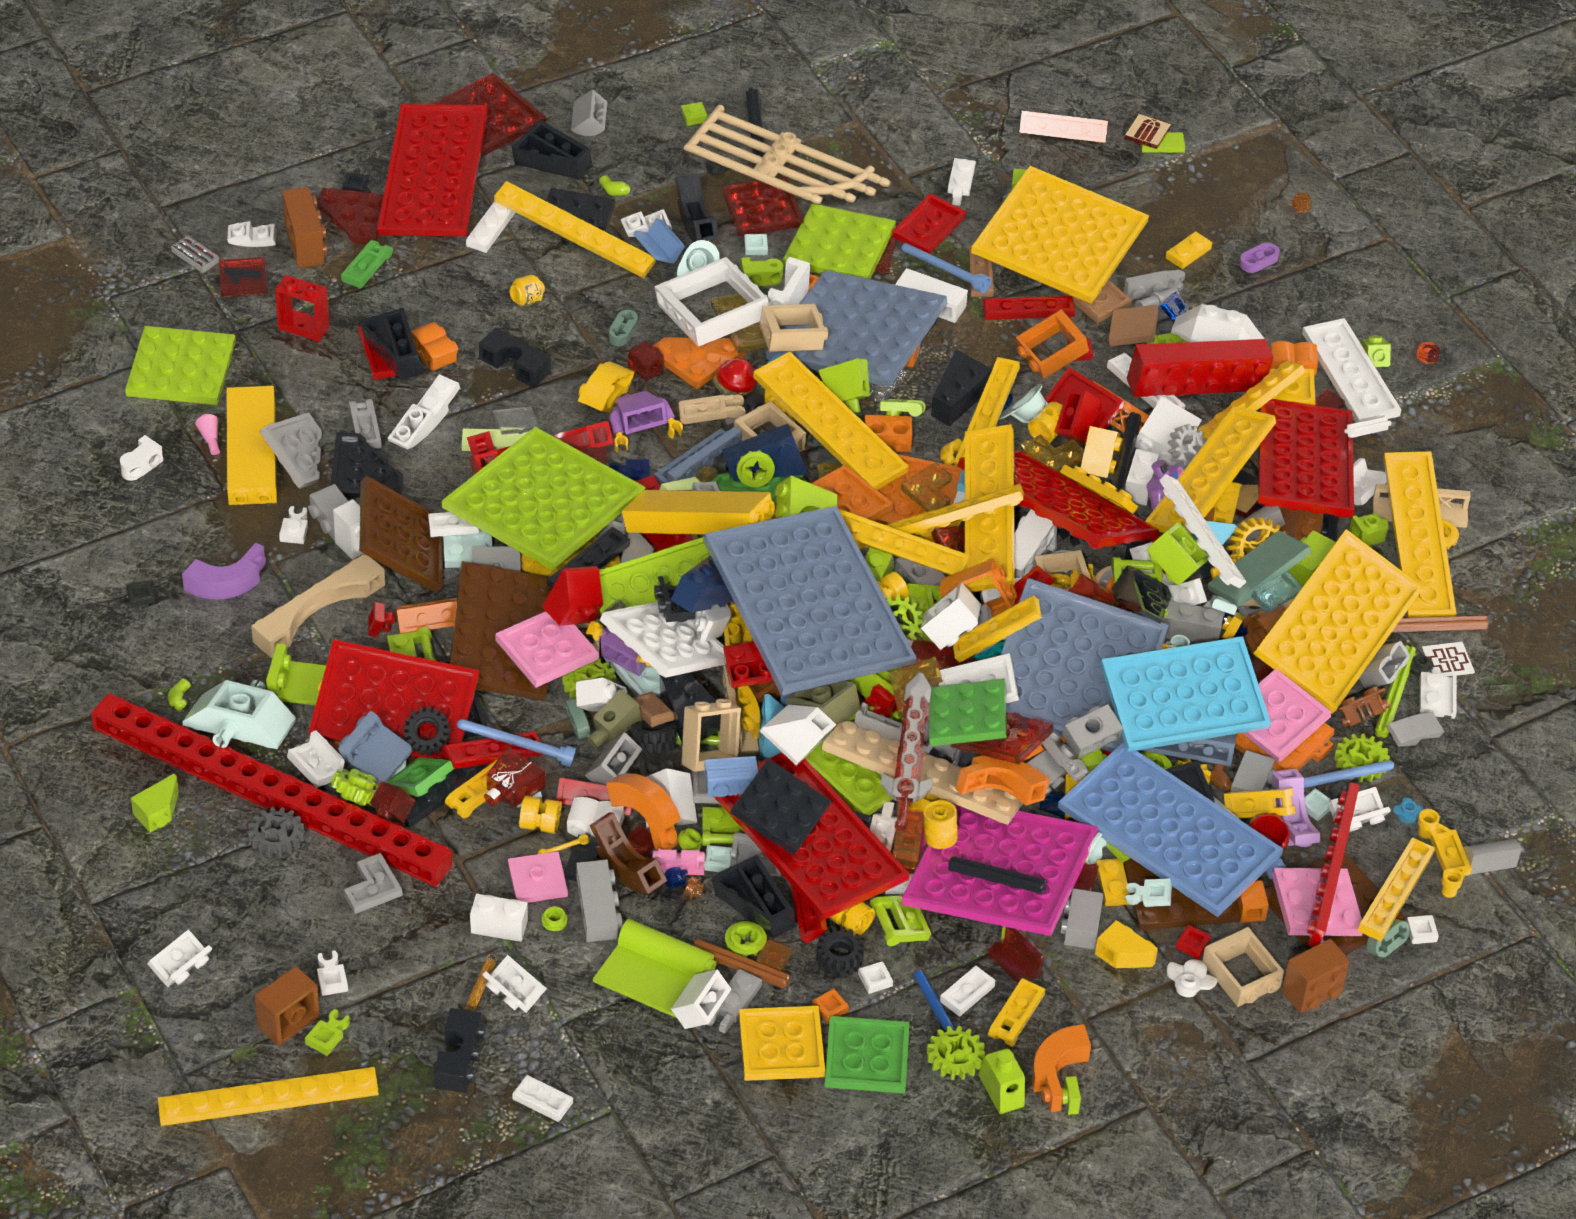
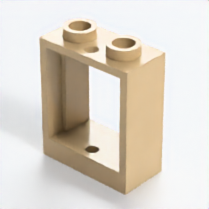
M816 304L762 306L760 327L769 352L823 350L824 340L828 339V330L823 325L822 314L818 312ZM810 324L811 328L807 329L779 328V325Z
M772 401L757 407L755 410L740 416L734 421V427L741 431V442L757 436L753 430L768 421L772 422L776 427L788 423L799 452L805 449L806 432Z
M1081 550L1034 556L1033 568L1039 566L1046 573L1077 569L1082 586L1062 590L1090 599L1095 597V590Z
M717 699L716 703L696 702L694 706H686L684 709L682 765L697 772L704 771V760L738 757L741 708L732 704L731 700ZM721 714L719 750L699 753L701 717Z
M1249 927L1205 947L1202 962L1206 964L1207 970L1211 975L1218 979L1219 985L1237 1007L1245 1003H1252L1258 997L1266 993H1273L1281 987L1284 970ZM1246 953L1264 977L1241 987L1223 963Z

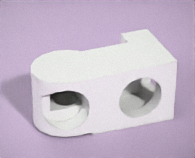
M146 435L138 440L139 446L132 452L123 454L120 458L122 477L126 480H137L163 462L162 446Z

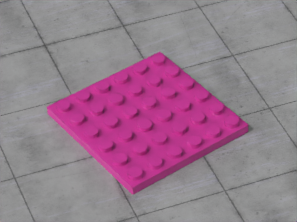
M952 803L957 810V842L945 849H935L928 845L902 896V905L1051 936L1090 853L1092 841L1098 833V827L1018 811L1011 822L1006 825ZM952 856L961 857L1043 878L1047 881V887L1043 894H1038L952 872L948 869V862Z

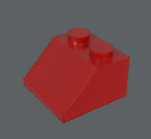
M592 566L565 568L562 570L542 606L559 626L586 624L596 620L599 615L598 612L603 605L599 568Z

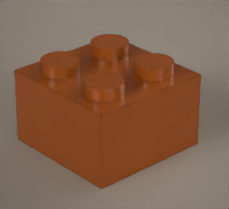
M1329 939L1288 960L1282 993L1300 1013L1308 1009L1313 1010L1322 1002L1330 998H1337L1343 992L1350 960Z
M297 966L289 972L281 974L276 981L269 986L261 988L254 995L258 1028L277 1046L283 1044L320 1017L317 985Z

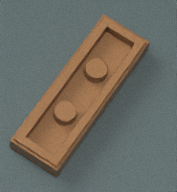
M969 245L970 273L974 275L982 273L991 278V286L986 293L974 290L970 283L971 297H993L992 261L971 253L973 245Z

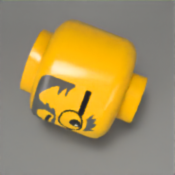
M535 275L519 277L513 281L510 287V296L518 305L529 306L542 300L545 287L543 282Z

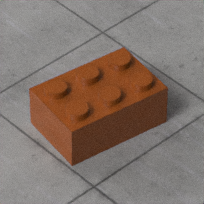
M309 187L282 191L284 224L297 268L324 264V255L327 254V247L323 238H326V230L324 224L320 225L322 219L320 210H316L317 201L315 195H311Z

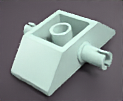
M225 680L201 695L183 720V726L214 733L213 742L218 747L223 742L221 748L226 747L231 738L243 742L278 749L295 724L296 718L274 692L266 690V686L262 681H259L257 684V680H254L248 686Z

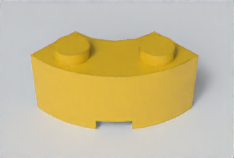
M613 362L600 363L587 383L581 385L578 401L600 411L610 413L616 399L622 394L627 393L635 371Z

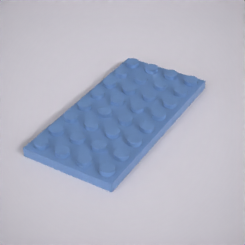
M1124 742L1058 802L1060 810L1079 823L1097 826L1098 832L1103 834L1101 838L1161 879L1170 878L1174 888L1217 917L1283 853V848L1138 751L1127 752Z

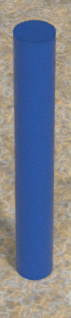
M922 970L916 971L913 976L944 1032H947V1026H950L955 1031L956 1029Z

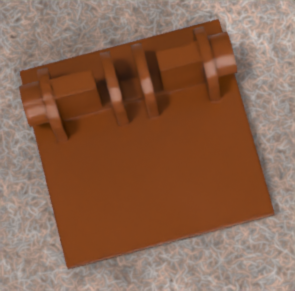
M1376 686L1365 691L1362 695L1363 697L1358 700L1354 696L1341 702L1337 715L1343 713L1344 717L1340 718L1343 726L1352 727L1361 722L1356 709L1362 720L1366 721L1361 706H1364L1368 716L1373 718L1367 705L1368 703L1374 716L1386 712V709L1390 707L1386 698L1382 700L1380 697L1386 689L1382 688L1379 690Z

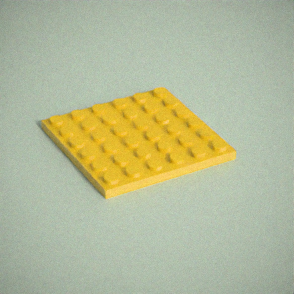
M1029 166L975 241L971 253L1092 304L1148 222L1149 215Z

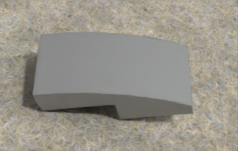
M1433 712L1406 717L1387 726L1398 747L1417 745L1421 739L1439 738L1444 733Z

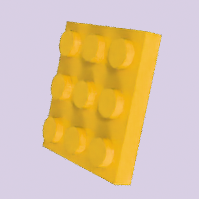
M819 1006L739 1009L744 1081L825 1077Z

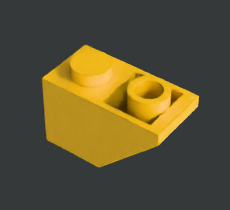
M1116 920L1097 938L1095 955L1114 968L1152 967L1155 965L1158 948L1149 940H1145L1136 934L1130 927Z

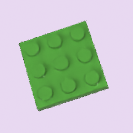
M1005 679L931 687L929 741L931 746L1006 738Z
M830 1016L825 1087L905 1094L910 1022Z

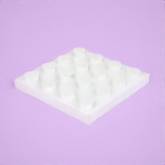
M658 602L603 612L600 621L608 627L610 632L622 639L626 646L637 652L642 660L652 665L665 678L725 665L723 644L716 638L707 642H700L692 620L666 623L664 614L659 613Z

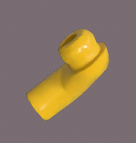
M955 439L941 448L940 459L944 461V464L952 465L954 463L955 457L953 454L960 449L962 444L960 439Z

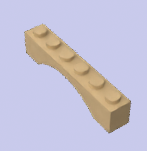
M365 554L357 559H353L340 570L333 572L329 577L314 584L302 594L295 596L291 601L278 607L263 619L256 621L251 626L253 643L270 658H273L276 644H287V648H289L299 626L317 610L340 600L368 597L385 586L384 568Z

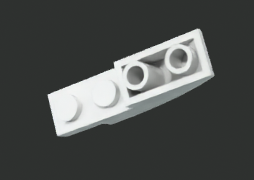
M439 374L419 403L411 405L389 435L388 441L407 450L421 442L448 413V404L460 389L459 383Z

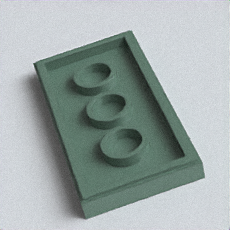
M1278 530L1235 563L1246 580V583L1241 588L1232 584L1227 585L1217 576L1207 584L1209 591L1240 607L1312 553L1308 545Z

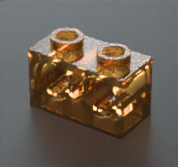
M899 809L893 856L907 871L915 872L918 866L923 830V812Z

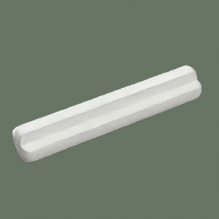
M1384 416L1347 425V429H1344V432L1348 434L1349 438L1385 431L1388 430L1391 421H1388L1387 417Z

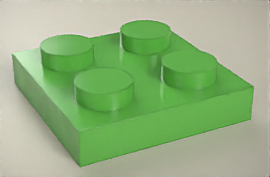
M417 758L384 783V786L389 793L419 797L429 791L428 788L443 781L446 775L454 768L450 760Z

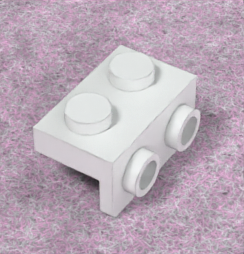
M1359 458L1353 464L1355 505L1365 504L1374 495L1375 485L1387 482L1385 472L1368 470L1365 459Z
M317 731L311 732L308 743L289 749L287 758L317 788L330 783L337 769L343 770L345 762L342 755Z
M1376 787L1358 792L1349 832L1362 828L1363 823L1370 822V825H1375L1385 820L1384 816L1391 812L1389 807H1383ZM1338 798L1328 802L1333 818L1337 808L1341 807L1337 804Z
M188 929L147 964L167 987H170L175 982L177 985H180L190 976L189 970L194 966L199 969L209 961L208 954L212 948L209 945L204 948Z
M508 955L491 975L486 971L482 974L488 980L485 985L496 995L501 991L506 995L503 1001L514 1010L520 1007L525 1013L547 989Z

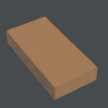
M653 692L633 697L639 703L641 717L651 727L674 720L673 711Z

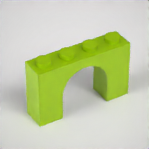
M793 476L779 483L775 491L776 519L837 506L836 493Z

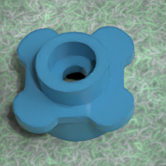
M1403 798L1400 805L1394 806L1393 812L1401 822L1409 824L1415 822L1417 816L1424 809L1422 806L1416 805L1412 799Z

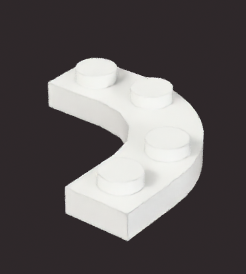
M1153 543L1130 549L1133 560H1151L1146 549ZM1138 570L1141 573H1153L1152 570ZM1162 571L1163 584L1168 586L1171 594L1170 601L1191 605L1207 602L1200 578L1178 586L1176 583L1169 581Z

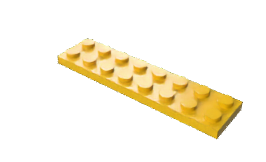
M790 351L754 371L753 378L837 460L850 468L876 490L908 473L909 466Z
M1233 406L1177 480L1181 483L1204 518L1276 424L1274 415ZM1166 495L1145 521L1163 533L1179 521L1187 529L1185 526L1186 520L1175 511L1174 502L1167 498Z
M1012 425L966 431L965 500L1014 486V440ZM1005 505L998 507L996 511L989 514H984L983 512L975 514L973 518L965 521V554L971 556L968 568L994 558L996 564L1003 568L1006 581L1012 586H1015L1014 506L1007 507ZM990 575L965 584V587L970 592L997 589Z
M1432 452L1384 453L1383 460L1399 569L1423 587L1407 610L1406 617L1456 616Z

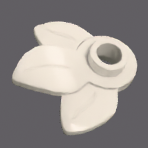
M1198 959L1188 960L1184 965L1170 962L1167 966V976L1175 981L1177 993L1184 997H1193L1199 990H1210L1216 986L1218 981L1217 978L1206 974V964Z

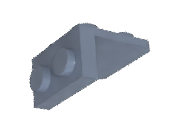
M372 711L367 716L359 719L355 730L343 738L338 748L346 762L360 772L374 776L376 778L375 782L380 786H383L412 753V747L383 726L379 716Z

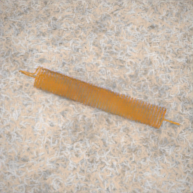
M487 957L480 974H483L485 970L491 975L496 962L493 963L491 960L489 963L491 958ZM484 976L479 985L476 982L465 1007L467 1010V1006L470 1004L473 1006L471 1011L476 1010L477 1005L474 1002L476 1000L479 1003L486 987L485 984L488 982Z

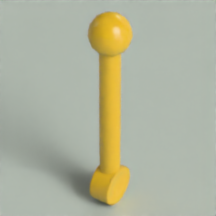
M582 834L576 840L549 849H540L537 854L557 852L577 844L586 845L589 843V837L586 834Z

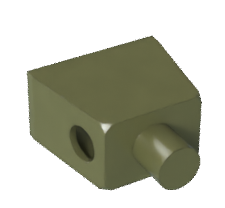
M621 689L594 715L593 720L596 730L587 739L597 749L603 743L608 744L624 732L631 738V725L638 721L642 722L639 703Z

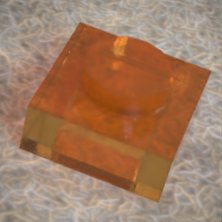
M768 939L757 958V962L783 971L792 956V949Z

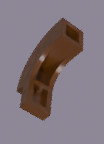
M608 812L589 825L599 844L595 847L602 860H608L609 870L613 869L614 875L625 886L637 893L649 894L667 882L657 859L646 858L632 847L614 813Z

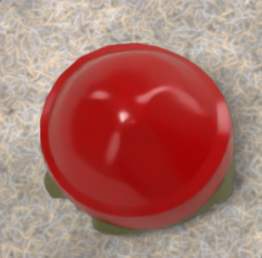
M732 358L726 360L716 370L713 378L714 385L725 395L739 394L745 396L754 390L758 383L753 378L756 368L746 359Z

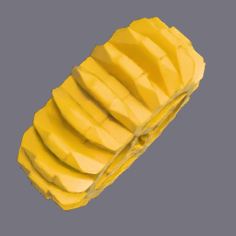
M1263 517L1257 518V520L1254 518L1248 519V523L1241 522L1240 528H1235L1234 530L1236 536L1228 538L1233 543V545H1229L1226 548L1232 551V554L1229 555L1230 558H1236V561H1239L1245 556L1243 550L1248 554L1256 548L1255 546L1260 545L1276 533L1281 525L1276 524L1273 526V520L1264 521ZM1252 531H1261L1260 535L1256 536L1255 541L1245 540Z

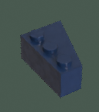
M788 423L722 449L734 481H740L737 475V464L741 456L748 454L749 451L757 452L759 450L768 454L774 463L775 471L772 478L808 474ZM756 461L754 466L748 467L752 470L753 477L757 470L762 469L759 467L758 461Z
M708 556L682 575L671 598V601L691 613L709 610L716 604L719 607H725L728 602L736 605L711 556Z

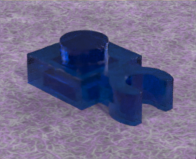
M649 459L625 460V465L617 462L609 463L610 468L633 481L650 476Z

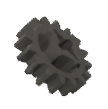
M271 807L270 813L262 810L261 817L254 816L253 823H249V841H251L253 849L258 848L260 855L265 851L268 852L269 858L274 853H277L278 857L281 858L282 852L285 851L291 855V848L299 849V842L304 841V823H301L300 816L294 817L293 810L285 813V809L282 807L277 812L274 807Z

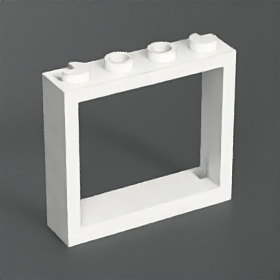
M727 257L654 286L659 307L698 347L759 322L762 306L771 305L767 295L760 291L757 284H753L748 276L743 274L738 266L734 265ZM727 281L748 303L701 323L679 300Z

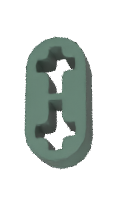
M623 310L617 315L609 329V342L612 345L619 347L629 342L638 327V315L636 312Z
M576 697L564 700L566 713L576 738L579 740L591 735L582 708L577 707Z
M1395 919L1382 941L1369 937L1367 941L1368 952L1378 957L1388 956L1408 939L1410 933L1408 923Z

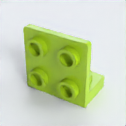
M277 643L266 679L267 690L274 692L282 702L316 705L319 694L318 686L323 679L326 665L291 661V655L287 654V644Z

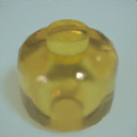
M706 465L696 471L695 477L699 482H711L719 473L714 467Z

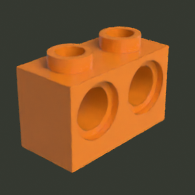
M865 415V424L894 452H911L912 416Z

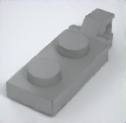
M1039 724L1033 730V733L1055 761L1067 771L1073 780L1079 782L1088 772L1084 762L1078 759L1075 760L1073 757L1074 751L1060 741L1061 735L1054 728L1050 727L1047 729Z

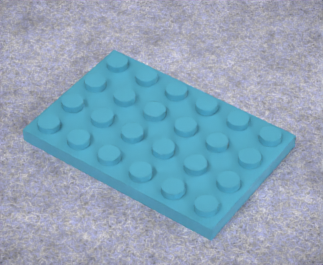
M1243 636L1106 658L1100 662L1115 715L1124 728L1122 737L1127 752L1268 729L1271 726Z

